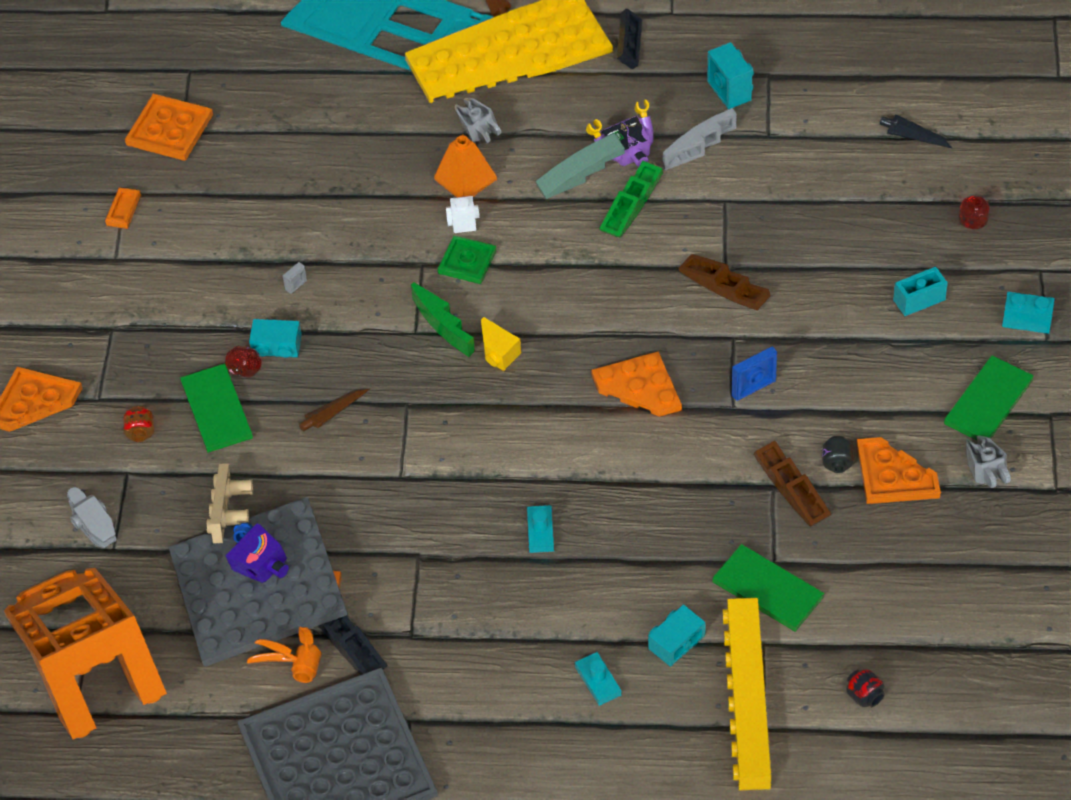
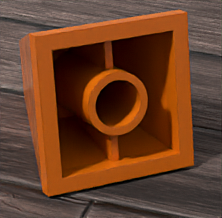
M461 135L449 144L434 176V180L455 197L459 198L474 197L496 181L497 176L476 144L465 135Z

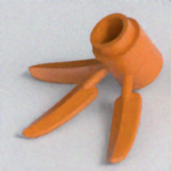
M300 626L298 629L299 639L304 645L297 647L295 655L291 654V649L285 645L271 640L259 639L255 641V644L265 646L276 652L254 655L247 660V663L293 662L291 669L293 678L302 683H309L316 677L322 653L313 644L314 639L311 630Z

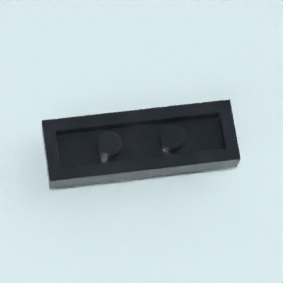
M626 8L621 12L617 59L633 70L639 65L642 18Z

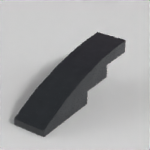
M347 615L318 625L337 650L360 675L379 668L383 670L387 667V664L358 626L355 627Z

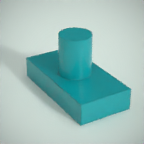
M552 506L527 507L529 553L554 551Z
M598 652L575 662L576 670L599 706L622 696L620 687Z

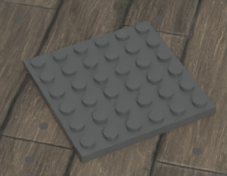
M308 497L249 518V524L253 527L257 523L260 524L282 546L287 557L284 563L289 567L287 574L283 578L273 574L266 582L261 583L231 569L225 555L237 544L233 538V529L236 525L225 528L223 543H213L212 534L206 533L169 547L204 667L261 647L262 645L255 644L256 640L277 641L299 633L298 629L300 626L310 629L348 615Z
M382 668L237 721L268 800H430L438 796L435 785Z

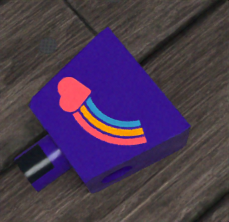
M258 523L225 555L233 571L261 583L266 582L273 574L283 578L289 570L288 565L284 563L287 557L282 546Z

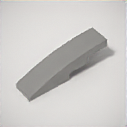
M733 108L693 127L663 152L664 170L705 156L706 147L719 143L721 141V134L736 129V112Z

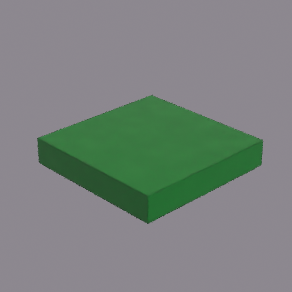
M454 235L438 267V274L481 284L497 251L496 246Z

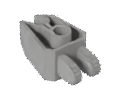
M463 99L466 104L465 108L457 104L455 105L461 124L472 141L482 140L487 144L490 142L489 134L491 132L497 136L502 133L492 109L476 99Z
M980 435L977 436V444L966 439L967 463L975 482L987 483L990 488L997 486V479H1001L1004 484L1011 482V476L1007 470V454L990 438Z
M79 487L70 488L67 496L72 510L70 520L75 528L81 529L93 544L102 548H106L117 541L112 519L106 513L107 509L100 499L97 500L92 494L86 497Z

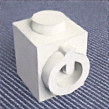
M473 196L450 198L451 206L446 207L448 226H453L454 233L476 231L475 219L480 217L478 205L473 203Z

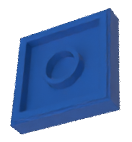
M773 346L732 367V396L736 401L776 381L777 351Z

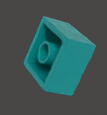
M731 42L708 51L707 82L729 110L751 101L754 71L751 64L743 59L741 51L736 49Z

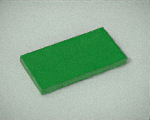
M991 355L946 416L944 424L977 440L979 435L991 439L1032 383L1034 375Z
M225 364L180 377L207 453L253 439L251 429Z
M742 544L713 577L714 584L739 599L758 598L759 611L794 632L798 630L824 598L822 591Z

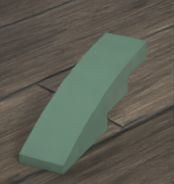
M615 133L590 144L553 167L536 181V185L545 199L553 197L585 183L586 176L604 169L605 162L625 154V149Z

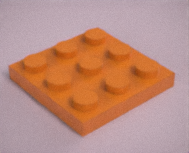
M153 94L125 138L126 145L186 161L212 118L213 111L211 108Z

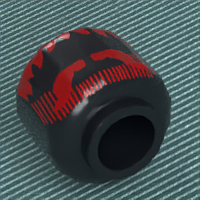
M864 669L860 672L856 670L847 679V694L861 707H875L885 696L883 681L869 669Z

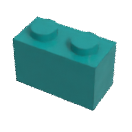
M933 267L895 282L893 301L904 316L910 315L945 301L948 282L937 267Z
M1007 291L1002 327L1049 334L1055 298Z
M253 319L249 339L250 348H253L254 353L256 354L257 352L258 356L298 357L302 337L300 322Z
M683 604L677 611H671L660 626L656 625L651 629L648 635V649L671 667L705 637L706 622Z

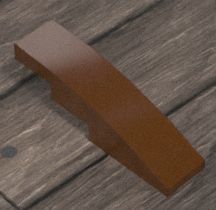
M691 254L678 268L679 272L710 291L757 311L771 296L769 289L750 284L747 276L731 272L728 264Z
M776 441L754 452L753 455L767 476L810 527L831 516L829 509L806 474L802 475L790 457L786 458Z

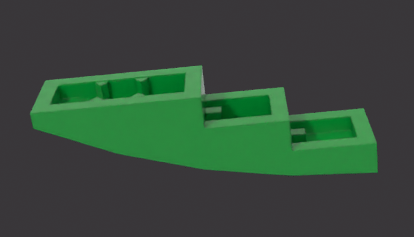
M642 160L636 174L630 176L624 190H619L599 229L621 238L650 197L663 174V169Z
M413 282L411 284L412 299L423 317L449 344L470 357L475 352L474 338L462 330L461 320L450 314L449 303Z

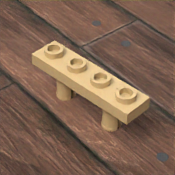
M219 464L218 474H214L215 489L211 490L213 504H209V516L211 519H207V533L212 534L213 543H223L224 532L227 526L249 523L248 509L228 510V503L231 495H253L252 479L231 480L229 464Z

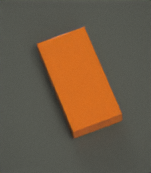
M118 188L105 219L106 226L128 229L141 197L140 190Z

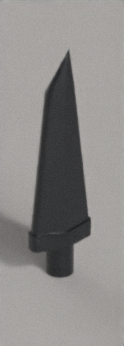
M895 114L893 120L882 116L880 120V125L889 128L887 134L952 148L944 137Z

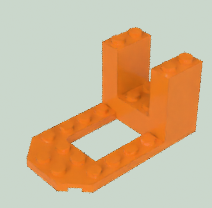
M87 568L84 571L85 573L77 574L75 570H68L22 591L16 597L18 602L15 605H9L4 610L8 621L30 651L58 717L72 739L85 737L92 730L96 729L74 676L86 674L92 667L100 663L111 662L117 656L130 688L143 705L155 703L167 694L135 616L96 568ZM80 595H83L95 610V612L51 633L38 616L52 612L55 607L61 604L72 603Z

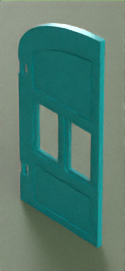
M301 0L281 21V26L411 71L405 57L371 45L382 30L426 45L494 17L474 12L472 9L445 0ZM401 5L442 19V21L431 35L393 22L390 18Z

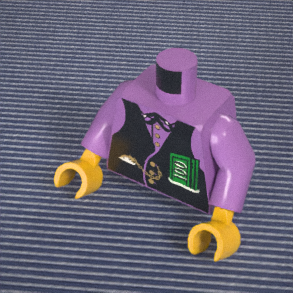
M644 100L645 109H640L638 102L635 104V111L641 115V118L634 116L600 131L602 124L597 119L593 121L596 129H593L590 123L586 126V132L594 135V142L615 133L625 149V154L612 160L617 161L621 166L634 162L639 167L642 160L648 162L647 156L650 154V146L653 144L654 130L650 116H647L646 112L649 109V102L647 100Z

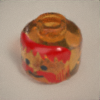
M134 406L126 411L123 416L124 435L134 442H143L151 438L154 434L153 413L143 406Z

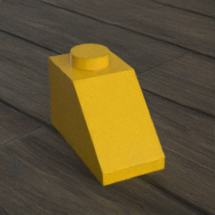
M483 317L481 319L485 360L491 366L498 367L504 371L521 354L520 338Z

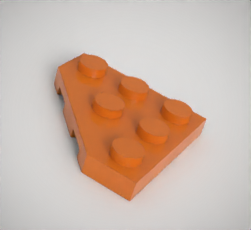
M659 352L591 370V375L599 394L607 397L612 395L619 398L622 403L635 408L640 406L651 410V414L659 417L682 410V404Z
M17 367L0 396V429L11 432L73 407L83 389L82 384Z
M882 437L857 439V450L867 504L940 498L941 491L937 472L919 465L915 458L902 450L897 451Z

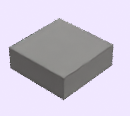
M300 262L283 275L285 290L290 294L307 281L305 266Z

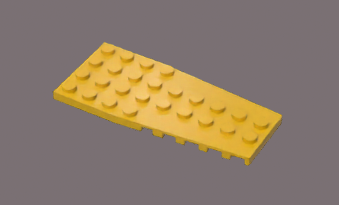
M541 0L405 53V60L428 101L432 103L434 98L446 96L447 99L452 98L456 92L466 90L467 93L475 92L476 87L487 85L488 88L495 87L496 82L507 80L510 83L517 81L519 76L527 75L530 78L557 71L613 52V46L584 0Z

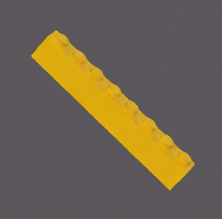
M758 598L727 599V609H722L723 624H728V630L724 631V645L729 646L730 652H725L726 668H731V674H727V690H732L733 696H728L729 712H734V719H730V735L735 734L736 741L731 742L732 757H737V764H733V780H738L739 790L771 789V766Z

